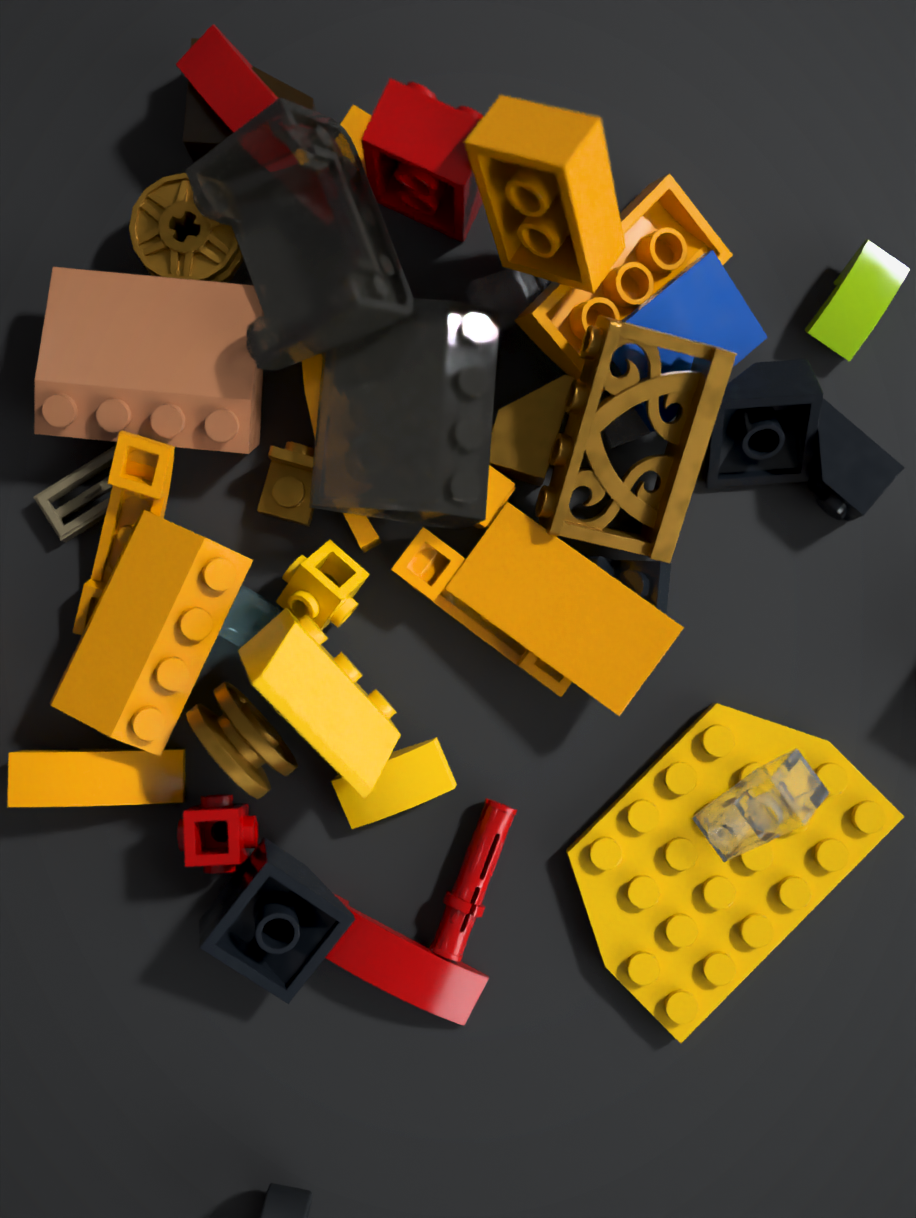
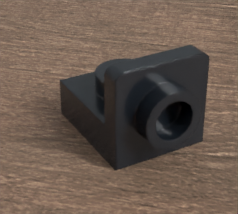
M601 556L589 557L591 562L667 615L671 572L670 563L662 561L613 560Z

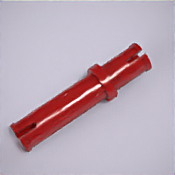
M485 798L484 807L452 892L446 891L442 902L446 904V908L434 940L429 947L432 952L457 962H461L463 958V952L476 917L483 916L486 906L482 904L509 828L518 811L488 798Z

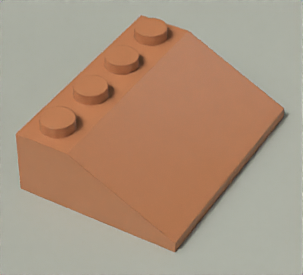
M53 267L35 375L34 434L117 442L119 432L123 430L178 448L249 454L260 444L267 286Z

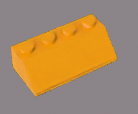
M142 509L49 704L113 739L161 757L253 560Z

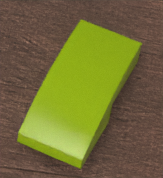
M865 239L833 284L836 285V288L804 330L850 362L888 308L910 269L874 243Z

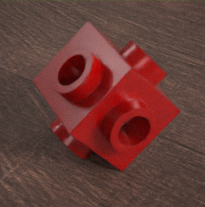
M233 794L201 796V805H195L183 811V819H180L178 823L177 838L179 850L181 852L184 851L185 867L203 866V873L207 874L236 871V864H241L250 856V848H257L258 821L256 815L249 816L248 803H234ZM218 821L228 823L227 840H222L215 834L214 828Z

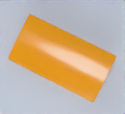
M670 173L650 183L619 214L626 247L594 294L552 282L514 320L555 364L569 376L575 377V380L579 381L585 359L581 358L580 355L584 334L590 325L595 326L599 315L622 321L702 254L713 250L722 265L733 255Z

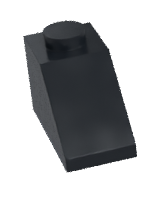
M823 398L811 478L808 481L809 489L818 496L816 502L824 512L837 520L844 518L847 522L864 516L905 467Z

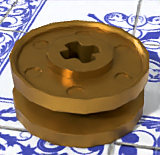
M188 173L162 177L147 187L133 206L129 225L133 249L151 276L227 283L241 266L246 247V238L237 207L225 189L207 177ZM193 228L198 232L197 237L190 235ZM181 234L188 235L184 242L179 237Z
M224 681L214 689L216 700L224 714L219 717L202 704H197L186 713L187 720L198 739L219 766L244 791L252 797L260 799L271 790L267 775L261 767L263 764L267 763L285 777L295 770L298 764L286 743L263 714L235 686L228 681Z

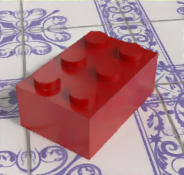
M390 78L361 137L371 200L464 243L483 203L464 142L484 116L470 107L458 106L456 109L437 100L435 94L421 84L408 82L405 85Z

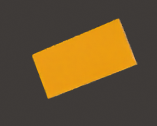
M509 502L499 512L445 588L618 716L621 715L684 629L680 624L561 539L547 534L544 527Z

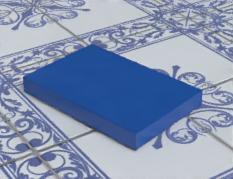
M713 250L702 254L622 320L623 322L711 344L737 353L733 367L768 338ZM625 344L614 351L610 363V372L614 377H620L627 371L626 359L632 361L638 368L639 380L647 377V358L638 345ZM658 347L661 359V373L691 370L694 356ZM664 395L659 396L660 416L664 422H670L676 417L679 404L671 403L665 409L663 407ZM646 401L634 406L650 432L655 430L647 418Z

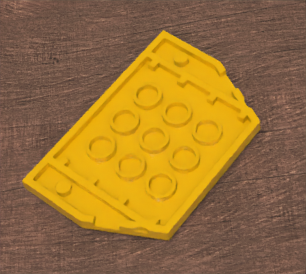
M712 703L566 849L604 966L681 1044L866 857L904 816L829 741L718 703Z

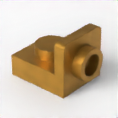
M286 442L285 449L275 446L270 447L268 457L271 459V464L257 508L259 513L310 527L326 472L322 460L315 458L317 450L294 442Z

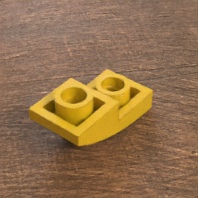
M437 737L392 752L372 792L365 798L340 774L331 781L351 829L370 824L420 805L453 790L457 786Z

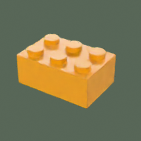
M500 95L464 143L502 267L594 294L626 247L601 118Z

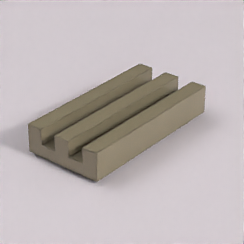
M116 445L34 496L35 501L61 541L68 542L105 518L109 498L66 525L63 523L64 519L112 490V485L107 484L109 476L56 510L51 503L112 465Z

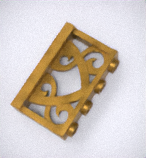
M599 315L595 326L590 325L584 334L580 355L581 358L585 359L579 381L573 380L567 393L565 411L570 414L564 434L558 433L552 445L550 463L554 465L550 484L549 486H542L536 502L535 514L537 517H540L539 524L546 529V533L641 554L653 560L670 563L737 353L711 344ZM625 344L638 345L647 358V377L639 380L638 368L628 359H626L627 371L620 377L612 376L610 363L614 351ZM658 347L694 356L691 370L661 373V359ZM604 388L611 395L599 403ZM664 395L663 407L665 409L671 403L679 404L676 418L672 422H664L661 419L659 412V396ZM646 401L647 418L652 428L658 435L668 441L665 454L651 455L639 460L620 479L607 457L600 433L618 416ZM584 454L591 469H579ZM647 471L656 472L658 476L653 490H645L644 483L640 481L636 487L635 495L630 491L642 474ZM579 486L589 488L590 496L582 503L584 506L597 504L602 500L605 493L611 499L604 510L597 516L586 520L578 519L572 515L569 509L573 491ZM620 508L643 523L640 535L606 526L613 520Z

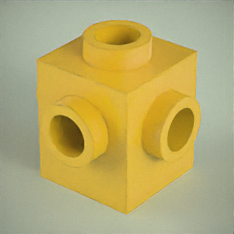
M328 540L308 558L304 555L298 557L286 570L282 579L288 584L276 600V603L283 609L287 607L298 620L307 614L321 630L331 622L338 628L358 607L359 603L353 597L370 574L332 540Z

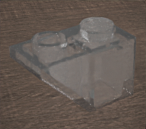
M796 748L754 770L696 813L692 819L723 862H726L804 826L830 792Z

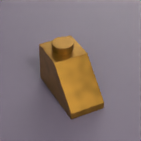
M563 375L499 409L494 424L484 422L476 452L485 455L483 462H486L504 476L542 486L550 463L552 445L559 433L564 417L567 393L575 377Z

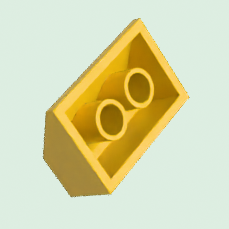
M286 607L238 650L240 658L252 685L365 798L372 792L401 735L390 719L397 712L377 689H374L369 695L362 689L357 681L363 675L342 652L333 658L321 645L328 637L307 614L298 620Z

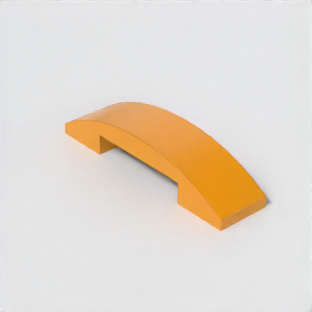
M123 430L119 432L107 484L112 485V490L91 579L83 585L73 633L83 634L142 509L164 518L172 477L175 446Z
M422 527L391 570L553 693L562 697L572 684V681L445 589L464 563L465 558L426 528Z

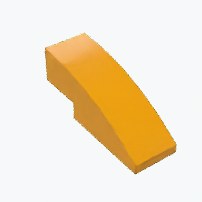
M142 749L20 750L8 752V807H81L185 802V749H164L161 757Z

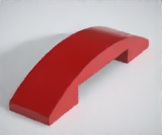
M212 24L176 63L193 87L243 144L327 227L365 191L362 185L330 150H325L252 70L253 66L215 24Z
M334 894L354 915L355 920L325 958L407 1003L465 1026L489 980V976L463 962L453 961L432 952L429 948L350 907L349 901Z

